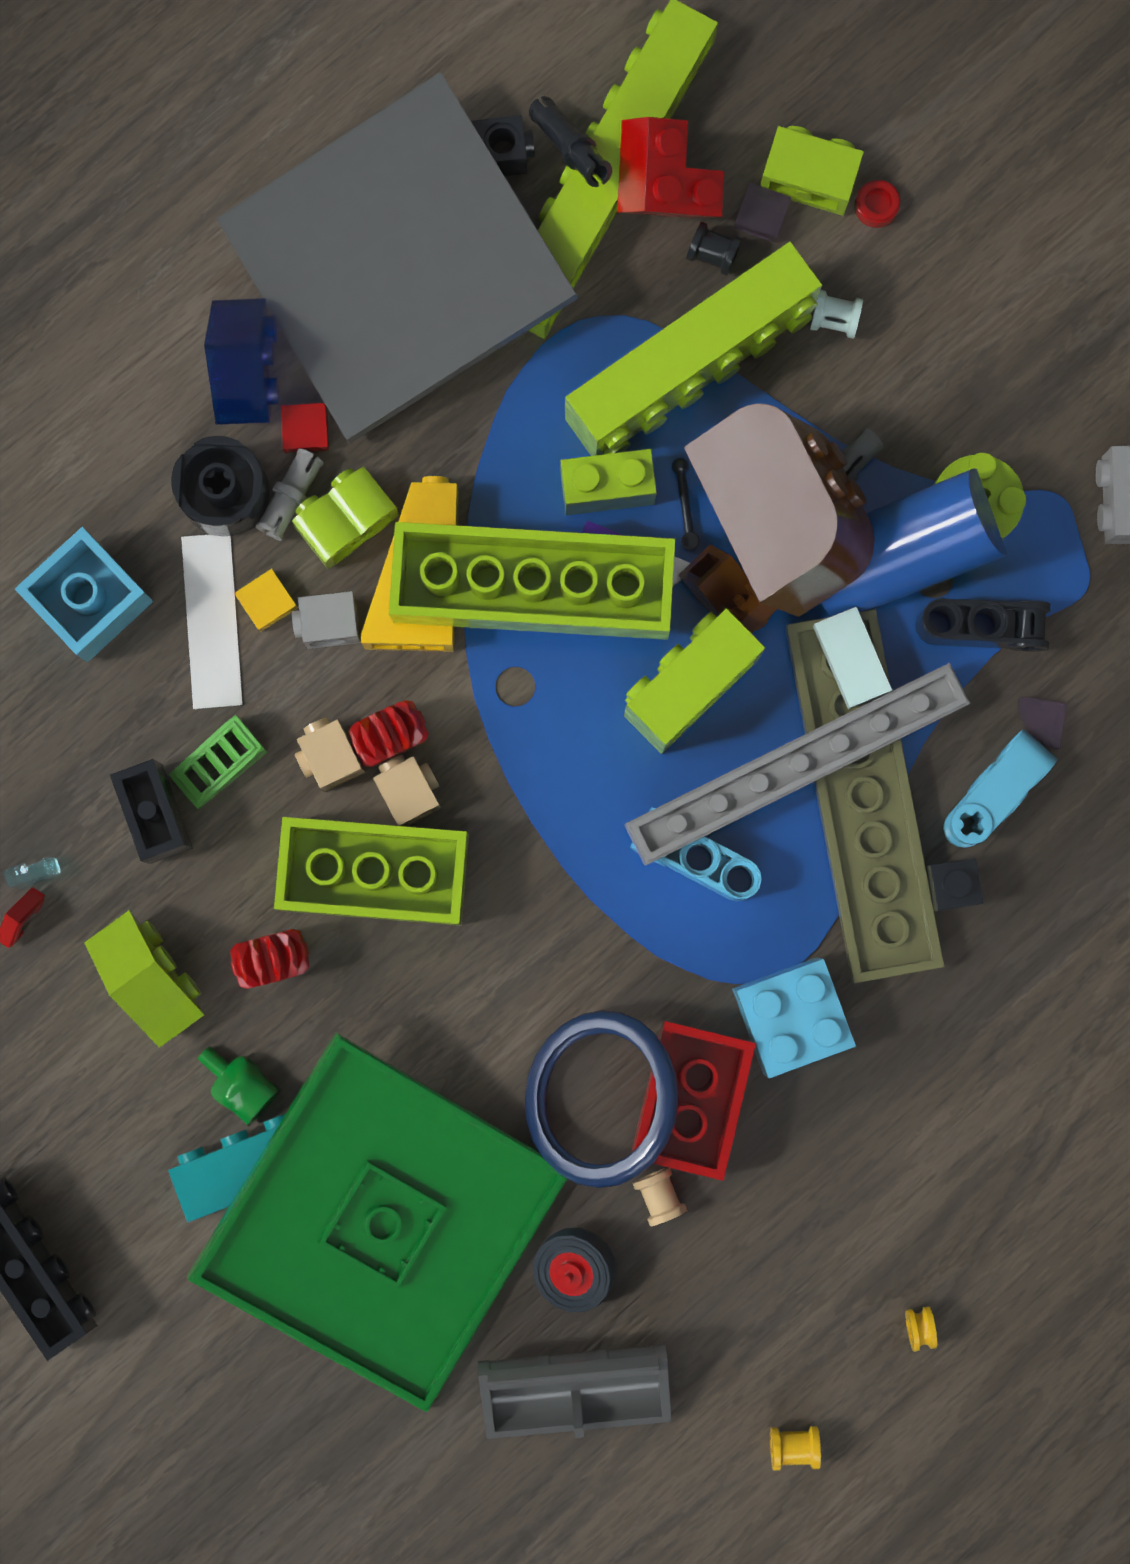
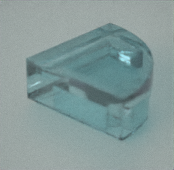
M47 857L29 866L23 863L8 868L3 873L9 888L22 889L59 875L62 872L57 858Z

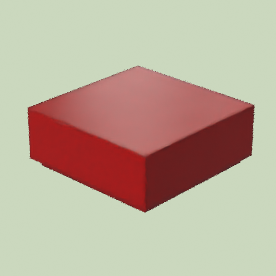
M325 403L281 405L282 441L285 453L297 452L299 448L307 451L329 450L328 417Z

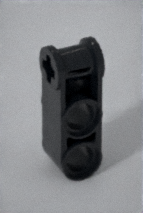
M935 599L917 616L916 632L921 640L931 645L1005 648L1023 652L1049 650V641L1045 640L1046 613L1050 612V603L1030 600L1007 602ZM931 612L943 613L948 618L950 626L947 632L941 633L932 629L928 619ZM976 614H985L994 622L993 634H982L976 629L974 624Z

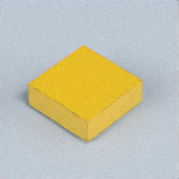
M272 568L234 593L260 633L298 608Z

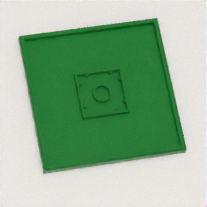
M336 1032L187 1274V1280L417 1408L428 1412L567 1181V1178L554 1170L544 1160L539 1151Z

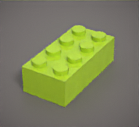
M282 817L274 909L285 912L462 926L469 834L466 831Z

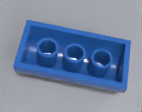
M972 468L866 513L872 524L875 537L871 561L858 579L821 602V604L831 617L854 607H857L859 612L872 610L1008 556L977 469Z

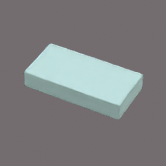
M857 607L813 625L848 709L892 691Z

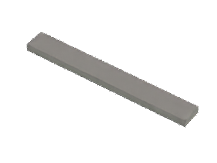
M948 663L624 824L644 866L967 706L970 704V701L951 664Z

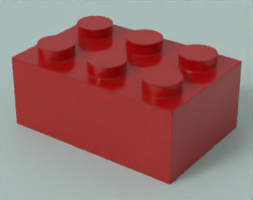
M662 1021L659 1039L669 1053L677 1075L679 1103L676 1123L669 1142L653 1164L724 1181L756 1043ZM652 1069L631 1153L640 1146L648 1134L655 1117L657 1092Z

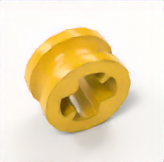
M929 1306L923 1307L920 1313H915L913 1309H907L905 1311V1318L912 1350L914 1352L920 1351L922 1345H928L930 1349L937 1348V1333L931 1308Z

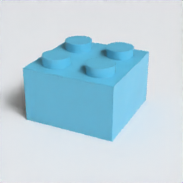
M83 527L15 588L20 596L66 645L87 663L154 602Z
M816 957L732 988L750 1040L756 1043L754 1051L761 1070L767 1078H772L856 1047L823 958Z

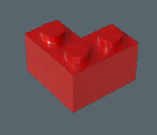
M658 117L622 120L617 213L681 218L722 217L724 171L686 168L688 120Z

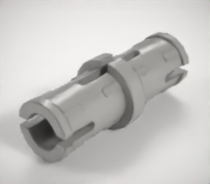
M300 448L296 452L297 455L282 482L278 481L275 483L272 489L274 496L262 518L256 524V528L259 531L264 532L267 530V536L279 541L282 540L283 534L295 514V510L307 499L305 494L317 472L324 464L319 457L313 460L311 459L314 455L313 453Z

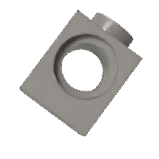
M353 591L298 597L299 610L292 611L293 630L295 638L302 637L307 649L361 643L357 600Z

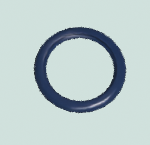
M606 1010L583 1013L562 1024L546 1039L534 1058L528 1074L525 1092L526 1121L532 1140L544 1160L568 1180L578 1185L594 1188L619 1186L638 1177L651 1166L669 1142L676 1123L679 1103L677 1075L670 1055L658 1036L640 1020L622 1012ZM600 1033L622 1037L634 1044L643 1053L651 1066L657 1092L655 1117L648 1134L640 1146L627 1157L607 1164L587 1163L570 1155L559 1144L552 1132L546 1103L548 1082L553 1068L562 1053L574 1042L586 1036Z

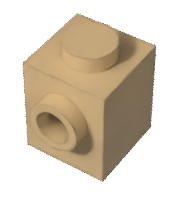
M323 718L303 729L306 735L297 739L301 751L295 753V757L305 777L308 778L314 775L322 791L331 790L365 773L352 749L344 727L338 719L330 723L328 718Z
M399 755L378 767L381 774L373 777L398 826L407 827L441 809L432 790L440 786L428 763L419 766L414 757L405 760L403 755Z

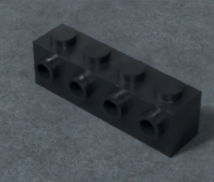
M5 1177L0 1178V1291L45 1359L49 1361L98 1326L93 1319L96 1316V1311L83 1293L76 1294L67 1280L70 1277L67 1266L58 1255L53 1254L51 1256L41 1242L44 1239L42 1229L30 1215L25 1217L15 1203L19 1199L16 1190Z

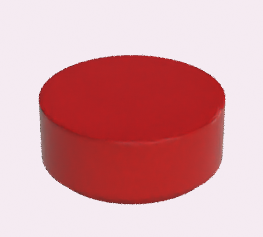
M869 181L860 188L854 204L855 213L858 219L866 226L872 228L887 226L895 219L899 211L900 195L897 189L887 181Z

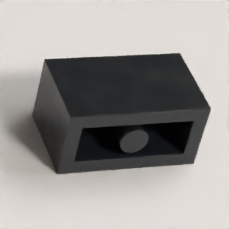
M151 759L110 774L141 862L153 864L193 849L162 763Z

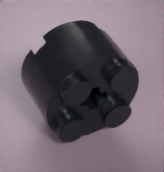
M225 436L205 437L193 443L194 446L180 455L172 471V492L181 510L197 528L215 536H234L255 528L257 522L263 516L269 501L268 479L255 455L238 440ZM226 479L230 485L229 488H224L221 494H216L213 488L220 487L221 480Z

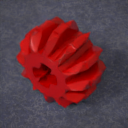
M408 700L398 702L363 718L361 721L354 723L348 731L355 755L359 756L363 766L370 767L422 744L427 739L429 733L421 711H418L414 701Z
M289 929L237 943L230 950L232 959L230 964L233 975H236L239 986L246 989L304 974L310 967L307 943L304 942L301 931L296 929Z

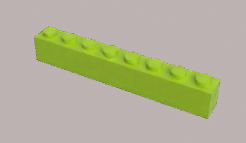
M670 0L664 11L659 9L655 11L646 29V34L649 35L642 49L636 46L626 62L624 71L628 72L622 85L614 84L611 87L603 104V108L607 111L600 123L598 124L593 121L585 133L595 141L597 145L595 147L599 154L611 164L612 175L610 179L603 185L593 175L598 181L599 187H591L578 170H572L566 166L560 178V183L564 186L556 199L552 197L547 199L539 214L538 221L542 224L538 232L573 289L617 214L622 120L642 117L671 119L716 40L718 22L677 0ZM561 310L528 331L545 339Z

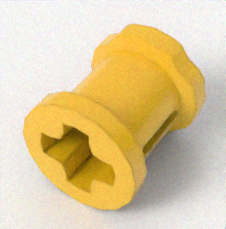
M810 1426L808 1431L780 1432L778 1427H771L770 1453L772 1470H780L782 1465H810L812 1469H820L821 1447L818 1426Z

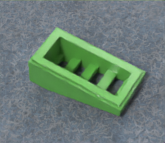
M234 715L176 767L169 776L199 810L268 753V751L237 715ZM233 735L248 750L242 756L228 741ZM220 746L234 762L229 768L214 753ZM206 757L221 774L215 781L200 764ZM192 769L207 785V788L202 793L186 775Z

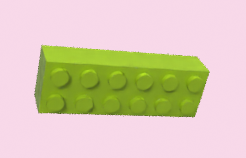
M788 242L565 397L566 422L591 456L624 452L631 445L628 440L637 433L643 431L647 435L653 432L667 420L665 414L678 405L681 409L689 407L702 397L704 393L701 389L714 380L718 384L725 382L739 371L738 363L751 354L755 359L761 357L775 346L777 342L774 338L788 329L792 334L808 324L813 318L810 313L818 305L816 301L822 284L793 244Z
M395 522L389 616L393 623L668 640L671 619L675 539Z

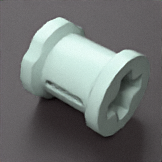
M820 290L816 301L818 305L814 310L810 330L817 331L820 327L845 332L847 338L854 339L863 299L856 298L854 302L827 296L826 291Z

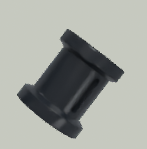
M701 221L689 247L686 259L689 261H694L695 259L704 261L720 268L721 274L728 276L743 238L736 236L731 239L709 230L708 224Z

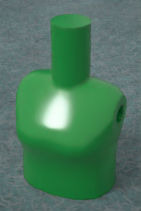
M209 1046L198 1057V1060L217 1077L211 1087V1096L223 1107L232 1111L247 1126L253 1124L280 1093V1089L269 1081L258 1066L246 1056H238L228 1063Z

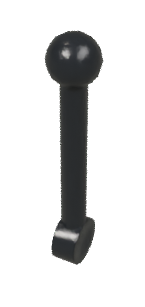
M679 457L672 462L671 468L677 474L685 534L682 537L681 544L684 549L692 551L698 547L699 537L693 532L686 479L689 463L686 459Z

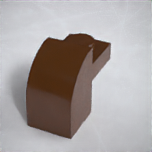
M711 544L678 575L709 612L718 617L727 609L751 634L765 626L770 620L771 615L777 610L774 607L760 603L746 574L733 557Z

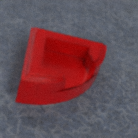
M31 887L5 913L0 927L1 944L7 948L13 947L25 933L22 930L24 923L34 913H39L45 901L43 893Z

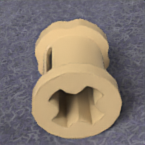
M669 1167L650 1173L632 1182L635 1190L641 1191L649 1210L650 1217L647 1220L650 1226L667 1222L688 1211L685 1203H680L670 1181V1176L673 1173Z

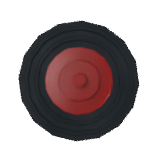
M564 1228L550 1235L537 1250L533 1264L535 1284L542 1296L554 1307L567 1312H586L599 1306L612 1291L617 1274L615 1257L607 1243L595 1233L582 1228Z

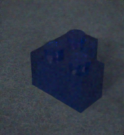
M266 298L212 300L204 348L216 425L270 423L272 405H279L278 378H270L268 365H274V343H277V322L275 315H268Z

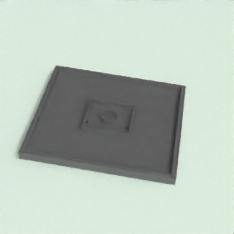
M441 72L216 218L349 443L354 442L578 299L569 281Z

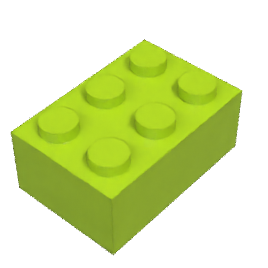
M727 609L718 617L712 612L704 617L692 630L693 634L690 636L692 642L685 649L680 644L673 647L659 662L660 666L657 670L660 673L652 681L645 675L626 694L625 702L627 705L624 717L660 754H663L757 663L765 650V647Z

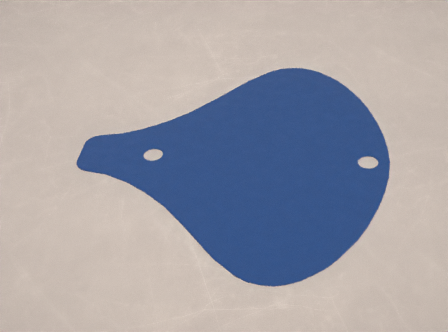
M601 315L581 319L560 330L543 343L507 389L493 420L477 467L469 505L467 526L582 533L586 521H590L624 536L675 539L674 556L689 563L711 544L731 555L743 570L684 447L737 410L751 404H768L779 408L819 430L826 436L829 442H834L841 451L848 445L840 442L791 411L736 373L721 384L714 380L701 390L704 393L702 397L689 407L681 409L678 405L665 414L667 420L653 432L645 435L643 431H640L628 440L631 445L624 452L651 449L657 493L654 505L566 515L560 460L591 455L565 420V397L663 330V328L649 321L625 315ZM679 457L686 459L689 463L686 479L693 532L699 537V545L692 551L684 549L681 544L682 537L685 534L677 474L671 468L672 462ZM875 458L857 474L859 479L856 481L866 497L867 503L863 505L866 513L930 487L935 483L934 480L894 468ZM1024 491L1026 505L1017 526L1003 540L1008 556L953 577L954 582L951 590L940 598H929L917 591L875 608L892 691L948 663L951 664L962 688H964L989 659L1002 649L931 645L921 640L916 632L917 616L935 599L1007 602L1043 601L1050 603V612L1046 613V617L1071 606L1082 598L1089 586L1090 570L1073 510L1063 497L1052 491ZM683 581L672 587L668 640L464 627L466 655L474 699L488 740L510 787L531 823L562 868L584 894L622 930L655 956L708 980L731 984H745L800 964L819 947L839 916L814 782L705 836L751 860L759 868L762 879L760 888L752 897L744 901L735 902L667 866L664 867L655 862L644 866L639 854L630 848L632 840L624 824L648 813L651 807L658 808L805 735L785 627L789 624L831 617L821 603L799 617L777 609L765 626L752 633L765 647L758 662L663 754H660L624 717L627 705L625 699L627 698V692L645 675L652 681L660 673L657 670L660 666L659 662L673 647L680 644L685 649L692 642L690 636L693 634L692 630L710 613ZM931 612L928 619L932 629L941 633L949 630V620L943 613ZM985 614L975 615L974 624L976 629L982 634H993L994 622ZM510 667H520L527 670L535 681L533 697L522 706L512 707L499 699L496 693L495 684L498 676ZM941 719L901 738L907 774H909L925 741ZM696 846L687 851V863L692 869L703 871L710 867L711 855L705 848ZM733 868L728 872L727 883L733 891L739 893L746 892L751 886V877L745 869Z

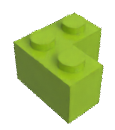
M128 910L84 943L109 996L160 1048L204 1016L196 1000L201 995V992L186 972L179 976L174 971L177 965L166 949L160 945L164 940L149 920L141 924L132 912Z

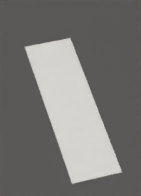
M210 534L181 537L193 709L243 705L231 536H215Z

